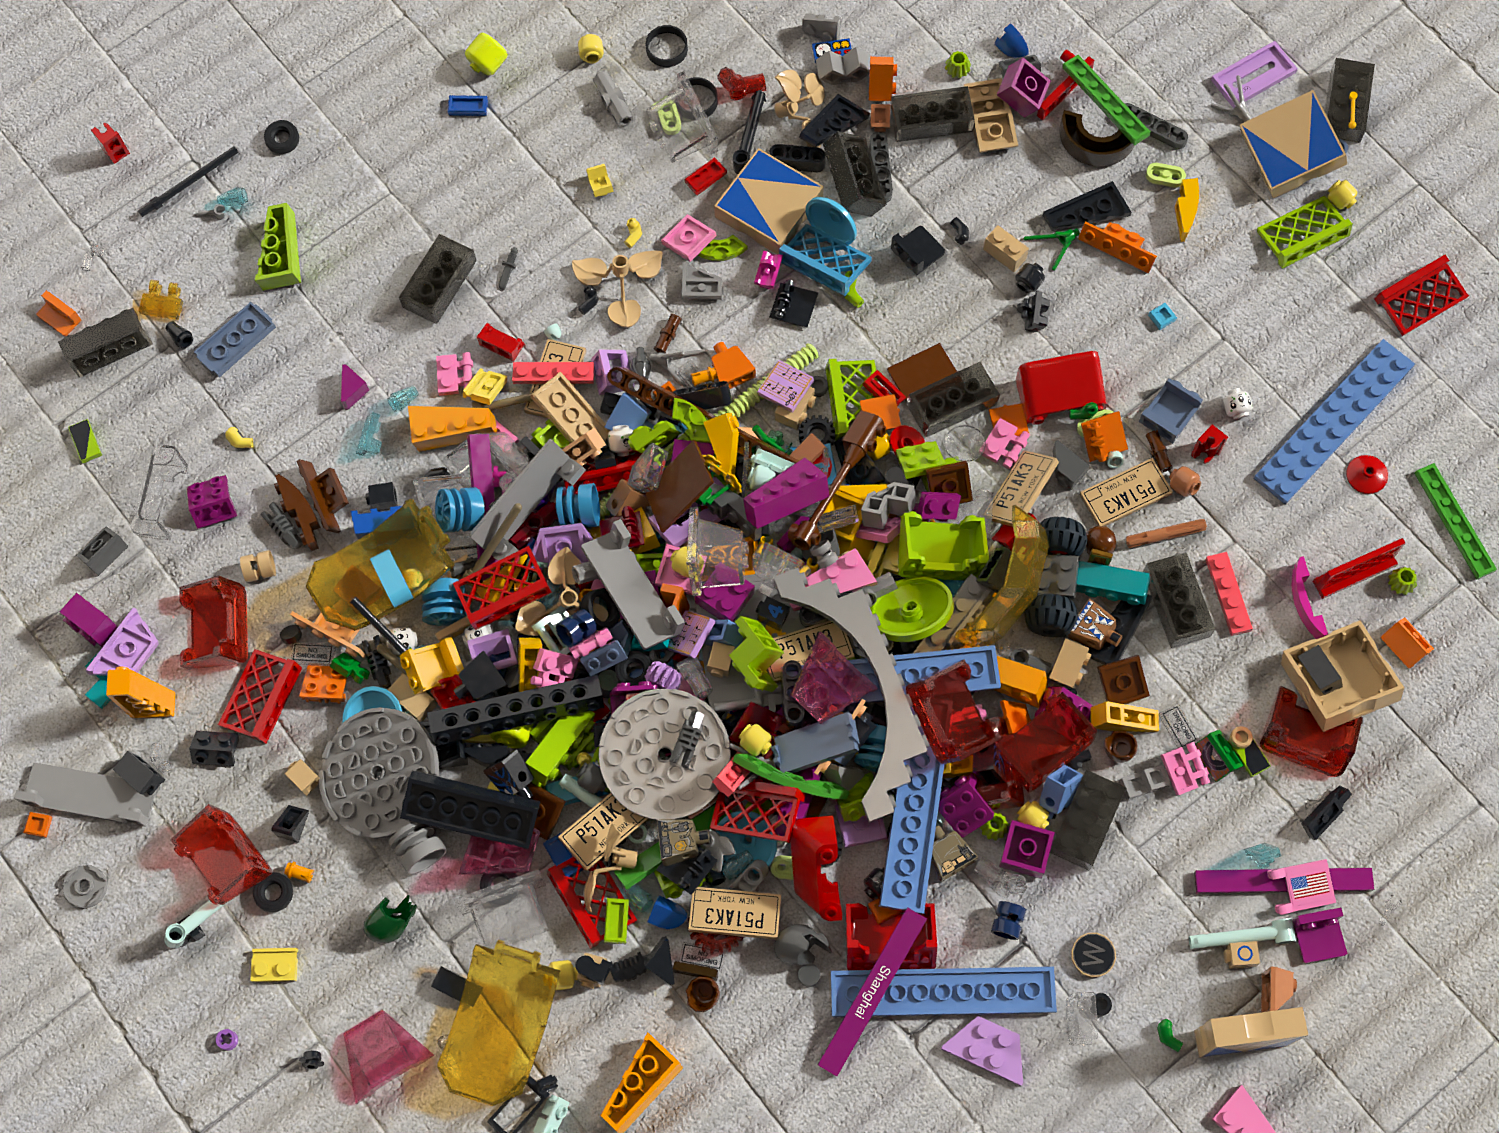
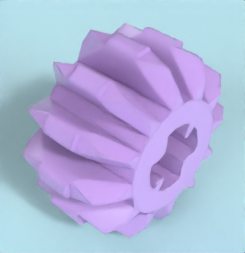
M660 661L653 662L648 667L645 675L646 681H651L652 685H657V689L678 690L683 680L677 670Z

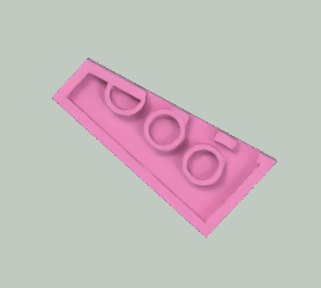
M855 548L838 558L832 565L819 569L806 577L808 584L805 587L830 578L832 584H837L841 594L847 591L856 592L860 588L878 585ZM789 603L793 611L802 608L801 606Z
M1243 1085L1238 1087L1212 1118L1226 1133H1276Z

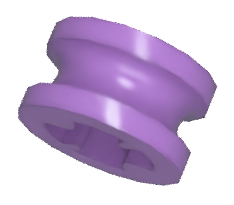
M223 1029L216 1036V1044L223 1050H232L238 1044V1036L230 1029ZM226 1035L229 1037L231 1035L232 1037L229 1038L230 1040H232L231 1043L222 1044V1042H224V1040H222L223 1036Z

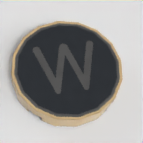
M1087 933L1080 936L1073 944L1071 950L1073 965L1078 972L1089 978H1099L1107 974L1113 968L1116 960V951L1112 942L1106 936L1099 933Z

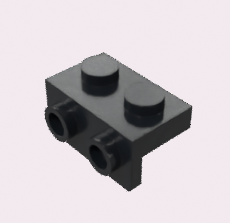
M196 730L189 747L192 763L234 766V752L239 742L238 733Z

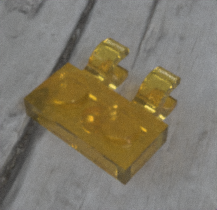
M150 280L149 294L143 293L138 310L139 313L179 320L183 300L179 298L181 288L178 287V283H169L167 297L160 296L162 285L159 284V281Z

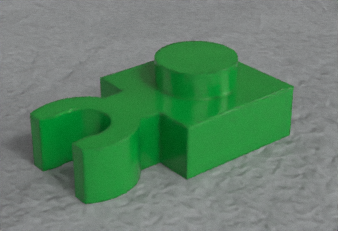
M345 652L334 658L330 664L332 669L346 678L348 676L353 677V680L358 684L362 683L363 678L367 680L370 675L369 670L361 668V663Z

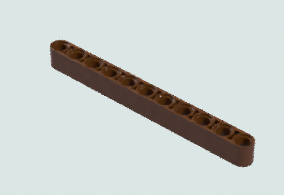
M613 367L607 374L609 383L671 417L673 409L668 407V401L670 399L674 401V398L685 400L627 368ZM619 371L622 373L621 381H618L616 378ZM636 380L639 382L640 385L637 391L634 389L633 386ZM652 390H655L657 393L655 400L651 398ZM696 406L708 420L717 417ZM737 428L739 437L742 436L745 440L743 447H740L738 444V453L751 459L752 455L756 454L757 446H760L762 450L796 464L799 462L794 457Z

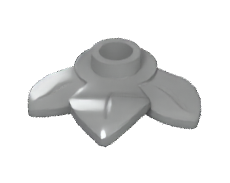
M709 829L711 842L710 844H701L700 847L703 850L705 848L712 853L711 855L718 859L712 870L721 872L723 855H732L735 853V849L728 837L720 836L717 831Z

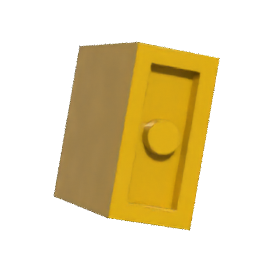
M452 637L419 649H408L400 655L401 666L406 671L408 684L413 689L415 695L430 691L433 687L441 686L438 682L440 679L459 674L464 669Z

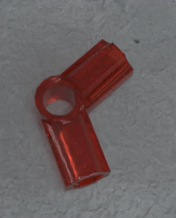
M724 67L720 69L717 75L718 81L729 92L730 99L741 100L747 94L755 93L756 91H766L763 73L742 77L732 69Z

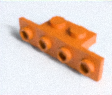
M1085 222L1078 237L1080 241L1146 273L1150 272L1157 257L1141 248L1145 240L1135 232L1122 228L1116 223L1109 222L1104 230Z

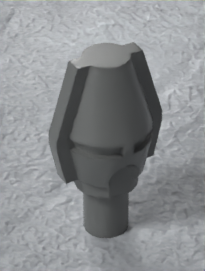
M637 347V355L632 359L631 364L633 372L648 379L651 371L650 360L646 358L644 348Z

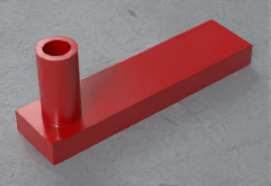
M1066 49L1061 54L1060 59L1067 62L1075 57V55ZM1088 56L1084 61L1093 69L1095 60ZM1068 76L1042 102L1037 112V117L1043 121L1078 84Z

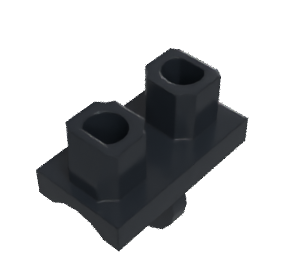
M1037 290L1034 296L1024 298L1023 303L1017 305L1016 310L1022 314L1021 318L1026 319V331H1031L1034 328L1044 329L1048 324V318L1040 315V311L1046 312L1049 309L1050 300L1042 297L1043 292Z

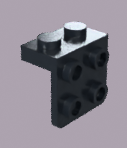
M923 226L916 227L903 238L899 233L892 237L891 249L893 253L916 275L920 274L945 254L943 246Z

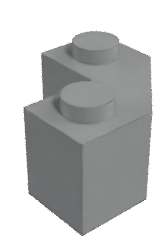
M858 47L851 49L843 56L832 51L825 52L816 59L819 80L831 85L840 84L841 80L851 79V82L862 80L870 72L869 52Z
M893 482L888 484L884 490L877 493L873 491L867 494L861 509L863 526L883 530L889 514L902 516L904 513L913 511L916 503L914 486Z

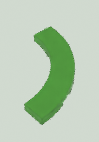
M749 753L735 754L733 762L761 777L783 786L798 788L804 793L832 799H847L850 793L835 782L805 781L802 776L787 771L783 773Z

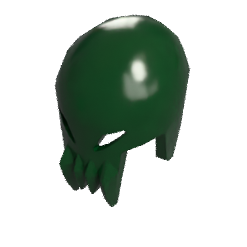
M407 895L395 909L387 907L390 901L385 897L370 912L363 924V930L370 940L377 943H391L402 936L411 917L415 915L417 908L416 904L411 905L412 902H409L410 895Z

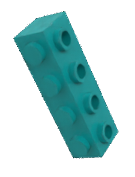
M1079 561L1076 592L1085 593L1089 597H1106L1110 601L1123 600L1132 605H1145L1150 584V573Z

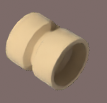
M270 550L259 552L257 556L250 554L240 557L241 570L246 583L259 580L260 576L263 578L276 576V567Z

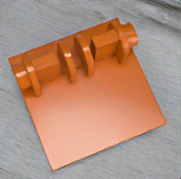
M1119 411L1081 423L1090 462L1095 460L1104 462L1107 460L1106 457L1109 452L1128 450Z
M308 665L299 698L306 700V702L314 701L322 703L323 699L325 703H328L330 699V702L341 704V702L346 700L344 689L347 678L330 666Z

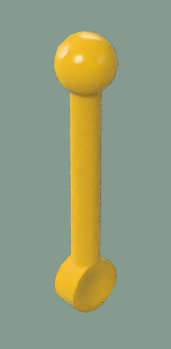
M1351 92L1349 95L1351 100V121L1348 126L1350 129L1356 127V122H1354L1355 100L1358 96L1356 92Z

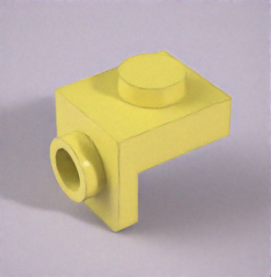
M605 164L586 169L589 184L595 197L605 196L608 193L614 192Z

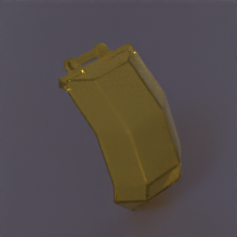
M413 499L406 500L400 509L374 531L331 556L314 562L306 589L326 621L354 631L367 627L371 624L350 603L355 596L380 620L416 599L455 566L444 549L451 539L447 534H444L433 517V511L429 506H424L419 510ZM388 549L392 553L413 595V599L395 608L370 558Z
M1012 505V524L1015 540L1004 585L975 621L966 623L967 628L956 632V640L964 643V645L976 647L979 643H983L986 646H990L1002 639L1038 594L1049 548L1046 530L1036 519L1016 505Z
M502 940L497 941L495 949L478 944L475 945L462 999L444 1050L437 1063V1068L450 1093L490 1106H495L523 1093L547 1025L561 972L560 970L539 964L540 952L534 951L532 953L505 944V941Z

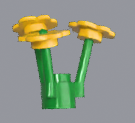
M702 455L708 469L711 470L712 478L715 474L720 475V473L726 475L727 485L712 496V489L709 487L695 501L701 506H704L706 503L711 505L717 497L728 489L736 490L739 494L742 492V486L736 476L722 470L719 460H716L712 455Z

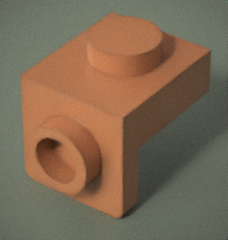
M871 104L870 128H874V132H886V129H890V104Z

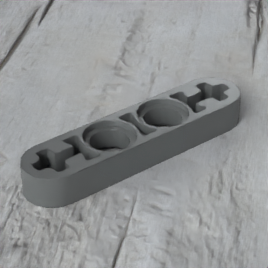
M1124 103L1137 115L1139 120L1142 118L1149 120V124L1145 126L1151 131V137L1175 149H1182L1186 146L1188 140L1186 131L1133 104ZM1158 127H1164L1167 130V132L1164 134H1160L1157 132L1156 129ZM1178 137L1182 138V140L1176 141Z
M874 132L870 136L874 193L878 202L887 203L892 199L893 193L888 140L884 133ZM876 139H880L881 149H877ZM882 155L885 157V161L877 162L875 157ZM884 172L887 174V178L882 180L876 175ZM882 186H885L886 196H883L881 193Z

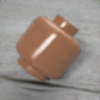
M1182 466L1178 470L1174 469L1169 476L1171 489L1184 497L1195 495L1200 489L1201 481L1199 474L1186 466Z

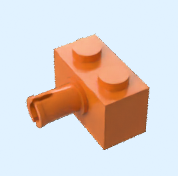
M870 56L869 101H892V94H896V82H893V76H897V64H894L893 57Z

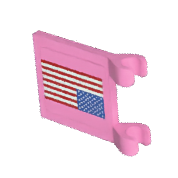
M1327 859L1267 871L1269 879L1275 880L1285 877L1290 903L1275 905L1277 914L1283 915L1336 903Z

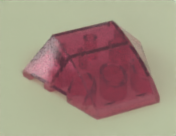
M819 632L791 692V696L820 724L843 711L844 707L854 701L861 700V697L870 691L874 692L878 689L835 648L836 646L822 632Z
M534 828L529 849L471 835L459 875L529 872L540 831Z
M384 1010L377 1012L343 1033L356 1104L371 1096L377 1089L413 1067L416 1068L435 1056Z

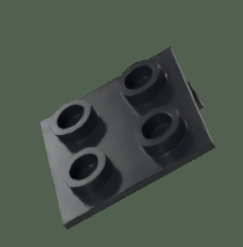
M787 279L786 282L780 283L769 318L808 328L819 292L796 287L792 280Z
M698 845L697 857L669 866H664L661 863L656 869L690 895L693 894L718 861V859L711 855L712 853L705 848L703 850Z

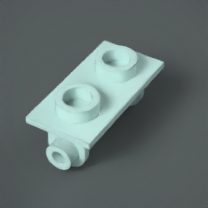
M760 448L757 449L756 454H753L750 462H752L751 468H755L758 464L770 467L771 470L776 471V476L795 464Z
M555 1095L547 1098L541 1113L548 1117L546 1120L539 1117L532 1132L558 1133V1128L562 1119L567 1114L570 1103Z

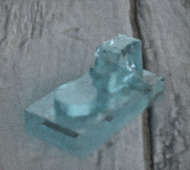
M372 412L366 417L356 454L361 456L366 453L377 455L380 452L382 442L373 438V434L378 432L381 422H379L380 414Z
M1267 843L1244 849L1246 856L1255 860L1257 867L1261 869L1270 867L1269 864L1275 862V858L1281 857L1279 848Z

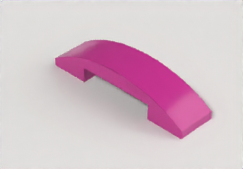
M1302 556L1295 563L1292 573L1293 600L1303 624L1314 638L1319 639L1328 635L1323 616L1313 615L1304 582H1306L1310 575L1304 556Z

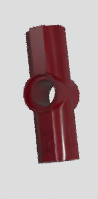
M548 502L538 512L530 514L526 518L525 523L516 530L508 542L518 550H521L527 546L531 538L536 540L540 528H547L558 519L556 504Z

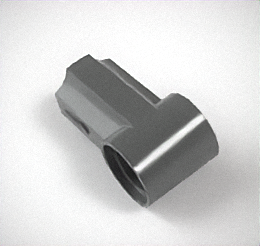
M1023 648L1013 650L1009 660L1015 661V656L1021 657L1024 662L1022 664L1045 671L1047 677L1052 665L1051 663L1030 655Z

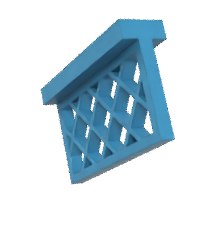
M805 224L787 245L783 244L779 249V254L783 255L782 264L844 296L849 292L850 285L872 261L871 256L808 224ZM807 232L813 234L815 238L804 239L803 236ZM827 241L831 243V246L820 248L819 242ZM806 244H817V248L806 249ZM803 245L804 250L796 251L792 248ZM844 250L847 252V255L837 256L836 251ZM833 251L834 257L823 258L822 253ZM819 253L820 259H812L808 255ZM860 258L864 260L860 264L853 265L852 259ZM849 260L850 265L839 267L838 261ZM835 262L836 267L829 268L824 263ZM852 270V275L849 278L841 274V272Z

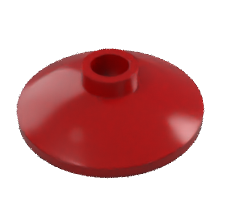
M907 425L896 427L891 432L889 438L891 449L895 455L896 449L925 443L920 432Z
M1361 455L1349 463L1346 477L1349 484L1356 491L1363 494H1374L1385 487L1388 481V470L1378 458L1370 455ZM1366 469L1370 470L1372 474H1368Z

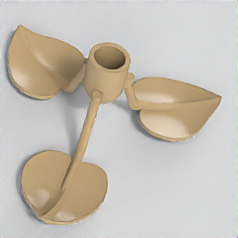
M785 70L774 77L787 97V100L775 104V113L779 118L788 116L789 120H803V130L811 120L808 117L794 115L798 111V103L810 98L814 106L822 104L825 97L824 87L815 73H809L804 78V87L808 95L800 98L802 84L799 75L794 70Z
M662 251L640 252L632 255L629 259L624 255H617L613 258L612 263L609 264L608 270L605 262L598 258L572 260V269L576 278L586 286H598L602 282V277L607 278L611 270L616 277L620 278L622 302L615 301L608 307V317L613 323L629 328L638 322L641 308L635 300L625 301L624 277L628 274V269L631 273L636 272V275L642 279L655 277L661 268Z
M568 547L557 552L548 566L550 581L555 585L563 583V588L565 589L559 596V602L547 611L545 606L538 601L521 607L515 629L518 632L528 636H539L538 632L534 631L531 626L558 607L571 608L575 606L577 611L580 610L579 603L577 602L578 595L574 590L567 587V584H576L573 579L572 566L581 564V562ZM593 603L594 614L599 620L605 621L608 617V611L603 606ZM548 624L544 626L547 632L551 629Z
M611 824L607 835L604 860L608 862L611 853H613L612 863H616V866L590 871L584 889V902L589 912H592L590 904L596 885V877L599 873L613 870L621 871L622 867L634 869L636 866L637 851L615 847L623 835L615 824Z

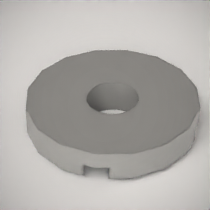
M92 865L74 867L63 880V897L69 904L77 908L87 909L102 901L106 894L108 885L106 876L100 869ZM89 881V889L81 892L79 889L81 883Z

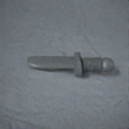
M516 247L511 248L507 262H502V265L505 267L499 281V288L501 290L506 289L512 269L517 267L514 264L517 257L516 254L518 253Z

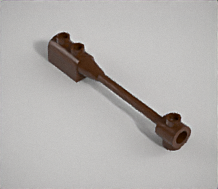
M860 410L842 440L846 456L843 466L829 487V497L821 500L809 521L803 520L799 525L793 523L788 530V539L791 540L795 547L801 550H809L811 545L817 546L819 544L821 534L816 524L849 470L862 457H865L868 451L873 453L876 450L877 441L875 439L877 436L882 438L885 435L886 426L878 415Z

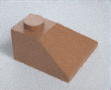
M1271 966L1262 973L1261 1013L1278 1010L1293 996V992H1296L1297 980L1293 979L1294 972Z

